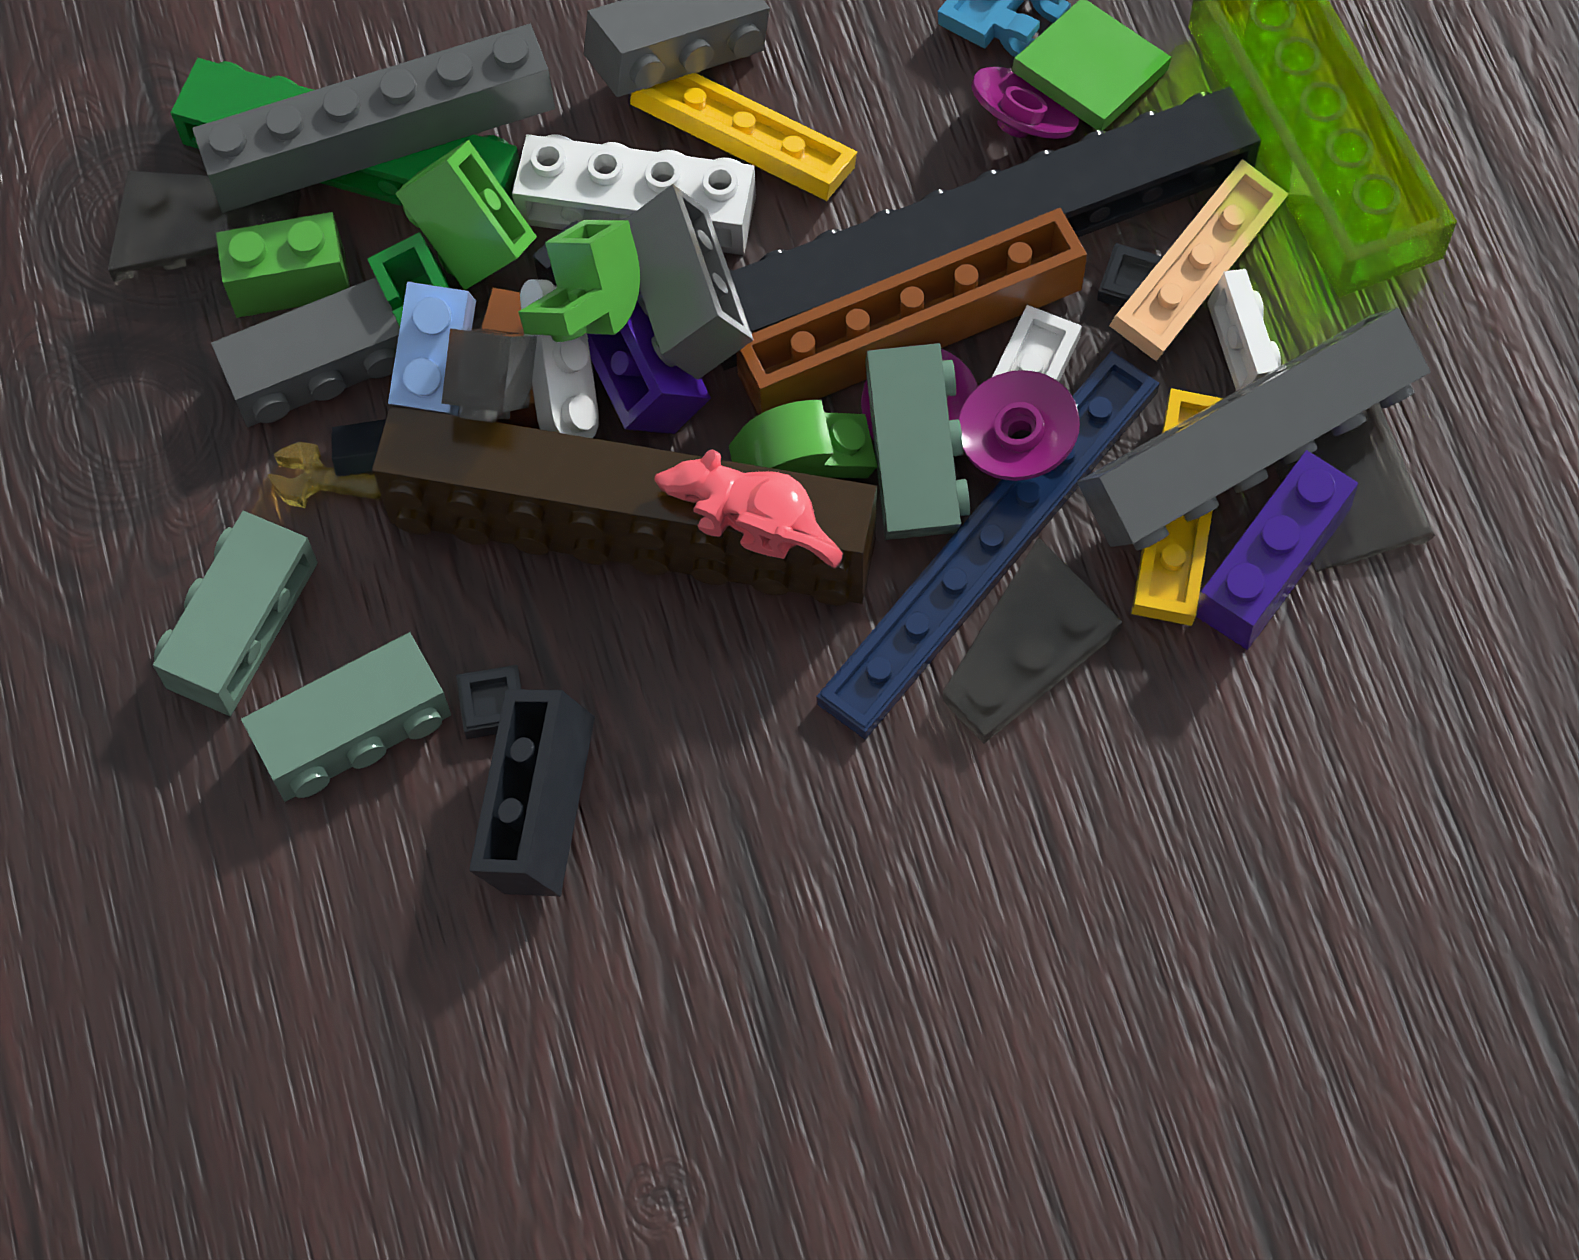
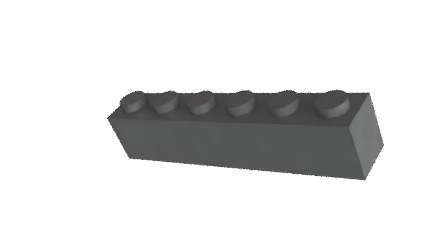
M530 23L193 127L192 129L221 212L225 213L555 109L549 69Z
M1399 307L1376 313L1077 481V484L1109 546L1133 544L1136 551L1167 537L1169 532L1165 525L1177 518L1184 516L1186 522L1217 508L1219 503L1215 496L1233 487L1235 492L1239 493L1261 483L1269 477L1265 468L1281 458L1284 464H1290L1299 460L1306 450L1311 453L1318 449L1314 439L1331 430L1333 436H1338L1358 427L1367 420L1363 411L1378 402L1383 409L1408 398L1415 393L1411 383L1424 377L1431 371Z

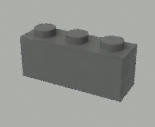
M764 0L617 1L587 11L584 55L615 96L620 97L763 51L770 7Z
M672 184L625 219L629 220L640 266V292L637 300L644 313L649 317L655 336L651 339L652 346L656 354L669 367L678 366L698 380L754 340L711 217L706 208Z
M376 277L211 342L247 428L260 422H275L287 415L290 410L315 400L325 401L332 399L342 393L347 387L370 378H383L393 373L400 326Z

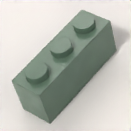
M940 343L869 350L866 355L865 367L885 540L956 533L961 525L960 516L970 515V501L967 480H956L953 456L963 455V440L960 420H949L947 397L956 396L953 360L942 361Z
M242 511L233 528L228 527L223 531L215 547L213 563L203 579L198 578L193 582L185 598V611L175 628L167 630L156 646L153 667L166 689L231 717L318 564L308 537L246 511Z
M409 632L241 718V721L281 797L286 802L294 797L305 798L318 793L328 785L330 778L351 767L360 769L374 764L385 755L386 749L407 738L420 739L431 734L439 728L442 720L451 716V712L442 688Z

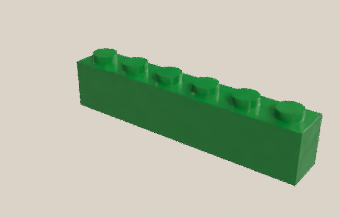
M197 57L171 110V115L182 144L199 149L193 127L313 91V89L299 86L292 80L282 76H272L270 78L248 72L232 62L222 61L216 63ZM474 134L320 183L403 206L395 193L417 172L469 140L513 202L512 192L520 159L517 146L509 144L506 140L494 135H484L482 137Z

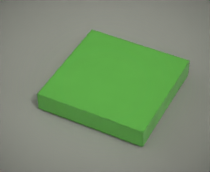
M1079 0L1014 58L1011 71L1099 131L1106 129L1168 71L1172 57L1088 0Z

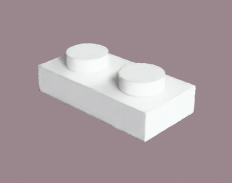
M1246 269L1224 271L1207 304L1235 389L1238 391L1280 367L1281 356L1277 344L1269 339L1263 321V301L1257 291H1253Z
M1027 305L992 377L1010 371L1028 370L1043 373L1059 382L1080 339L1082 326Z

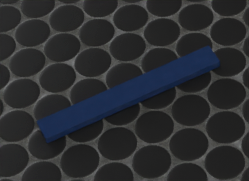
M1111 351L1072 396L1077 405L1080 427L1075 446L1067 458L1050 472L1036 478L1019 481L1001 479L816 696L817 705L866 740L1079 487L1077 481L1091 473L1155 397L1160 383Z

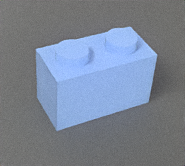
M407 282L388 399L389 405L458 416L476 300L469 291Z

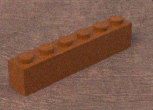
M1057 208L752 333L754 340L736 352L738 376L758 415L784 404L805 400H818L866 380L865 360L869 350L940 343L941 348L1022 315L1027 305L1040 308L1081 291L1087 253L1062 209Z

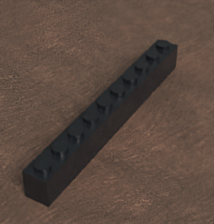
M1231 86L1212 93L1200 92L1188 98L1183 104L1161 112L1149 111L1143 113L1124 126L1107 132L1103 130L1092 132L1083 137L1078 143L1056 151L1044 150L1038 152L1019 165L1002 171L996 169L987 171L979 175L973 182L949 191L945 189L933 191L914 204L898 210L886 209L879 211L863 223L844 230L832 229L825 231L809 243L790 250L778 249L771 251L758 262L736 270L729 269L752 334L1057 208L1062 209L1077 237H1081L1217 186L1226 180L1242 159L1255 168L1261 139ZM736 353L721 363L724 371L737 366Z

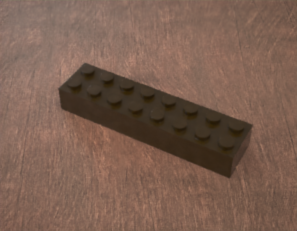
M390 405L372 469L390 523L396 524L398 528L412 534L424 535L428 534L431 530L454 534L460 540L471 544L483 545L487 544L489 540L513 544L517 549L529 554L543 555L548 553V551L572 554L576 559L593 565H602L608 561L631 564L637 570L652 575H663L667 571L692 575L696 580L710 585H723L730 581L752 585L756 590L769 595H784L788 591L812 595L817 601L834 606L845 605L848 602L863 604L876 541L877 486L721 460L722 466L743 473L778 472L787 474L798 481L806 490L812 502L817 524L843 553L841 563L836 568H833L813 552L799 545L790 548L785 558L782 559L745 549L740 544L744 534L731 526H728L720 537L711 536L699 530L698 524L705 516L694 512L696 503L668 495L658 487L654 478L656 474L668 470L683 461L702 459L701 456Z

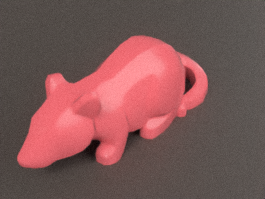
M712 449L707 451L702 459L683 461L655 475L654 480L662 491L670 496L696 503L694 512L705 516L700 520L698 528L705 534L720 537L725 529L731 526L744 534L740 544L750 551L784 559L790 548L799 545L813 552L833 568H836L841 563L843 553L817 524L812 502L806 490L798 481L787 474L778 472L743 473L721 465L720 453Z

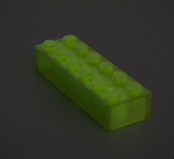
M1193 0L1188 27L1221 87L1231 86L1260 137L1261 143L1258 153L1275 184L1288 193L1285 202L1338 298L1444 259L1457 220L1330 1Z

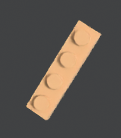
M1242 159L1116 314L1109 326L1157 362L1215 289L1223 272L1230 270L1280 207L1288 193Z

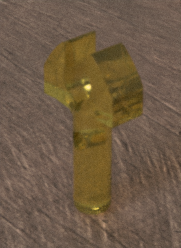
M297 442L274 454L278 466L291 469L300 468L307 473L291 479L280 475L268 474L275 492L288 505L306 508L309 496L320 490L374 500L381 497L374 475L363 473L343 477L336 476L334 468L324 467L320 462L321 454L318 446L315 444Z

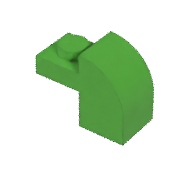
M582 220L545 242L557 288L518 311L524 334L549 335L555 342L570 341L583 336L585 333L615 335L631 317L639 295L640 266L629 220Z
M821 400L798 401L767 410L750 420L729 445L732 462L821 477L868 478L877 468L865 414L824 413Z

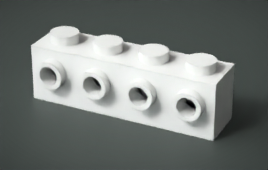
M526 134L512 195L516 208L528 225L563 230L576 220L578 222L582 220H625L670 185L674 184L708 210L722 251L744 255L756 199L754 165L742 164L731 158L712 160L685 156L673 150L653 152L631 149L615 142L594 144L572 141L562 135L543 137Z

